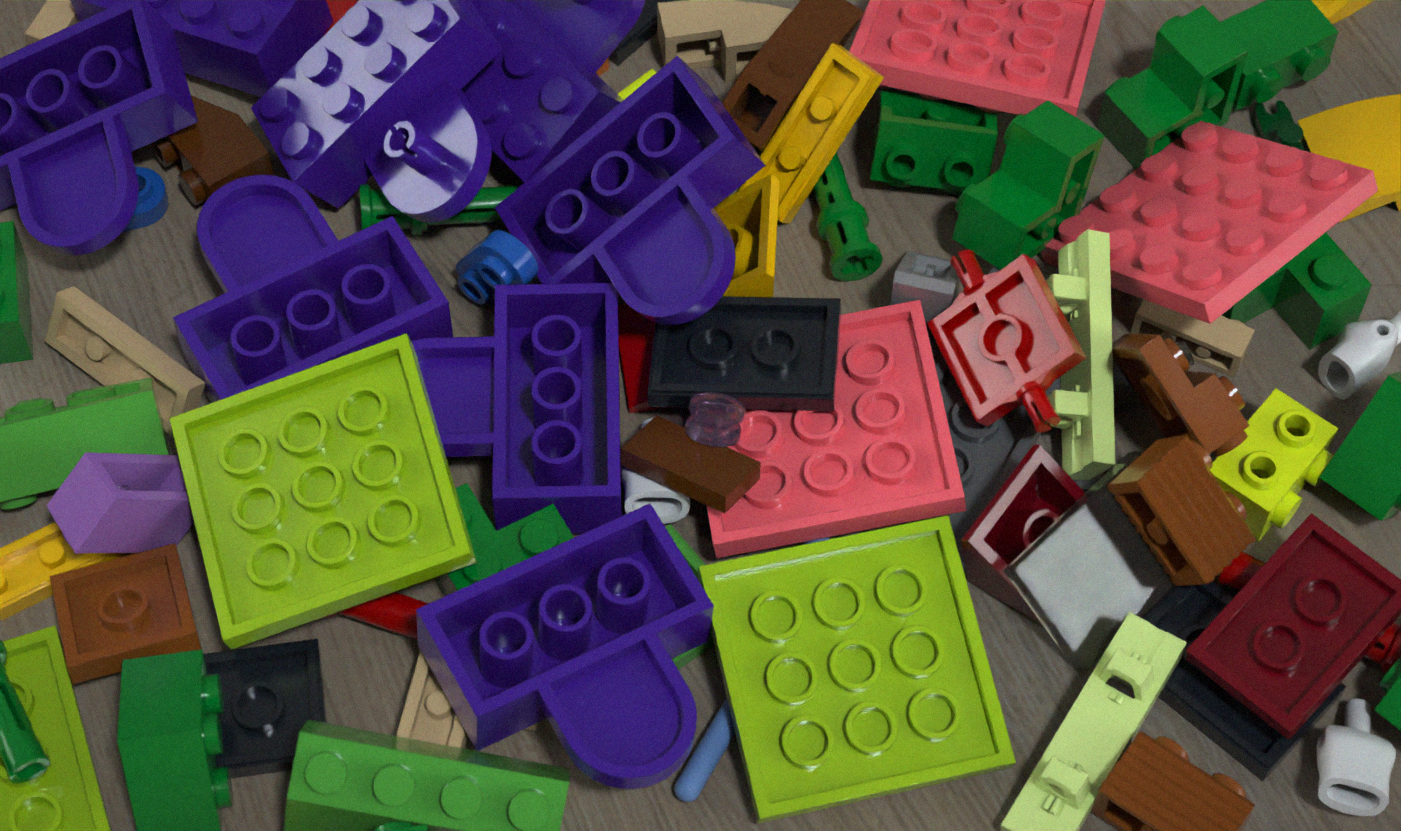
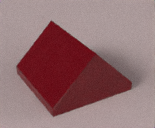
M1033 445L961 540L967 580L1041 625H1050L1119 529L1041 445Z

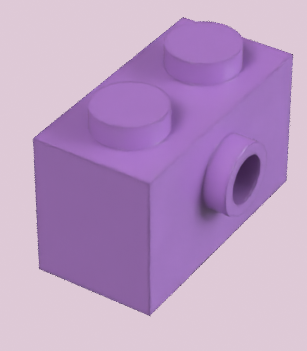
M85 452L46 505L61 529L64 539L71 545L75 553H139L176 543L177 546L194 524L178 455Z

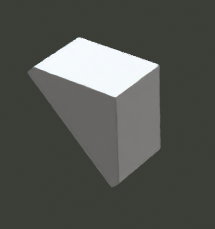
M907 251L895 271L890 305L921 300L930 339L935 338L927 323L950 307L958 295L961 281L951 266L950 260Z

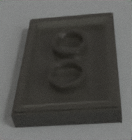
M1141 451L1128 452L1003 570L1075 670H1088L1104 654L1129 612L1141 618L1175 585L1170 582V575L1163 571L1164 566L1157 562V556L1150 552V546L1143 542V536L1136 532V525L1129 521V515L1122 511V505L1115 501V495L1108 491V484L1142 454Z

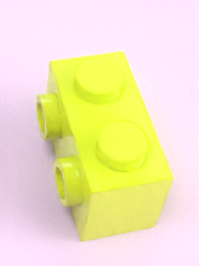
M1277 388L1274 389L1247 421L1250 425L1244 429L1248 435L1247 439L1228 453L1218 456L1210 469L1223 490L1236 496L1244 505L1247 512V518L1244 521L1255 535L1256 542L1261 540L1273 524L1280 529L1286 526L1302 502L1303 498L1297 494L1307 482L1314 487H1317L1322 482L1319 476L1334 456L1329 451L1338 431L1337 427Z

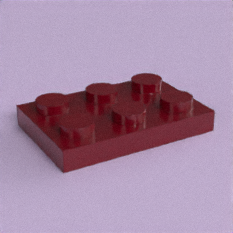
M1311 513L1186 650V660L1281 735L1290 740L1401 615V579Z

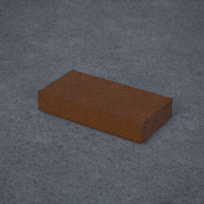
M658 415L621 447L622 466L722 513H726L760 480L761 462Z

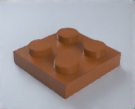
M176 543L50 576L66 665L73 684L121 672L122 660L202 649Z

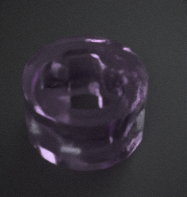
M717 392L698 393L691 398L689 403L691 416L686 421V434L694 441L712 447L732 446L740 439L742 430L739 423L743 421L746 409L739 400L729 395Z

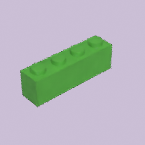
M152 378L74 391L66 396L67 405L55 407L52 399H42L41 397L19 401L15 406L4 411L5 416L0 417V509H14L31 504L37 500V493L60 488L85 452L170 455L169 444Z
M307 720L299 732L286 801L284 831H374L380 825L390 822H408L413 824V826L427 824L428 831H560L570 781V768Z

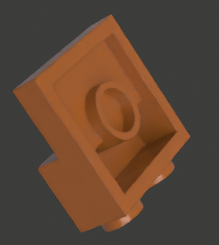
M1124 334L1112 343L1114 362L1165 438L1187 435L1190 440L1199 443L1208 454L1213 452L1215 456L1228 453L1247 439L1248 435L1244 429L1250 425L1240 412L1245 403L1239 391L1225 376L1218 378L1215 373L1187 371L1190 369L1189 362L1178 345L1170 338L1163 340L1157 334Z

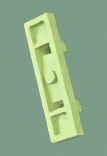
M1087 229L1078 236L1076 241L1065 245L1058 251L1059 274H1052L1046 280L1087 357L1061 376V390L1055 389L1048 395L1054 410L1060 417V422L1057 426L1052 424L1050 426L1062 429V469L1073 480H1090L1115 465L1110 235L1106 232Z
M1131 612L1127 614L1003 820L1000 831H1079L1092 810L1098 789L1128 749L1183 656L1187 642L1155 627ZM1113 678L1132 688L1135 698L1133 699L1107 685V680Z

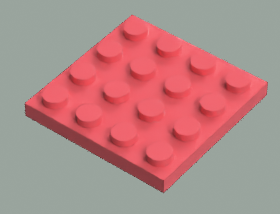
M869 0L849 52L884 76L878 88L892 87L918 93L921 97L929 100L947 99L974 105L984 112L998 113L1002 111L1015 115L1021 113L1026 115L1048 100L1076 117L1106 0Z
M1200 121L1186 128L1181 134V139L1178 137L1157 154L1146 158L1139 168L1116 185L1105 189L1100 197L1080 211L1079 215L1064 220L1058 227L1059 234L1045 246V249L1041 251L1044 263L1058 267V251L1065 245L1076 241L1078 236L1087 229L1109 233L1112 288L1211 324L1375 194L1378 188L1373 170Z
M921 300L841 315L834 411L692 408L695 433L761 462L760 480L726 513L707 506L716 558L967 511Z

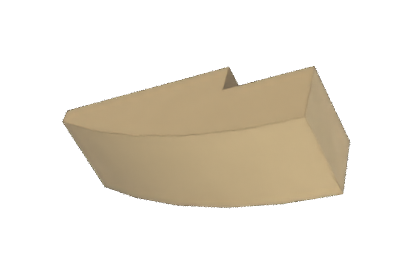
M684 0L657 3V39L663 65L668 64L676 56L681 58L692 70L721 65L725 83L737 81L744 68L793 9L736 0Z

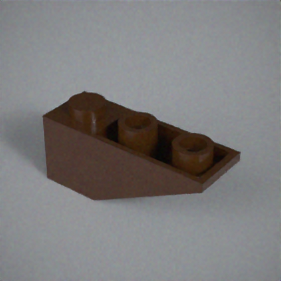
M801 0L744 68L722 104L754 148L763 153L832 43L842 47L845 45L864 16L865 12L847 0Z
M192 95L198 122L150 143L154 154L164 167L173 164L180 173L178 174L179 182L185 194L194 205H198L201 202L205 204L215 191L236 179L252 175L274 176L269 152L238 114Z

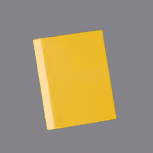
M773 174L726 197L714 207V210L730 232L735 246L734 272L723 296L773 297L780 179Z

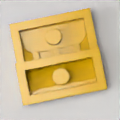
M1401 94L1352 102L1298 120L1309 152L1374 171L1378 191L1339 221L1340 223L1391 202H1395L1398 211H1401Z

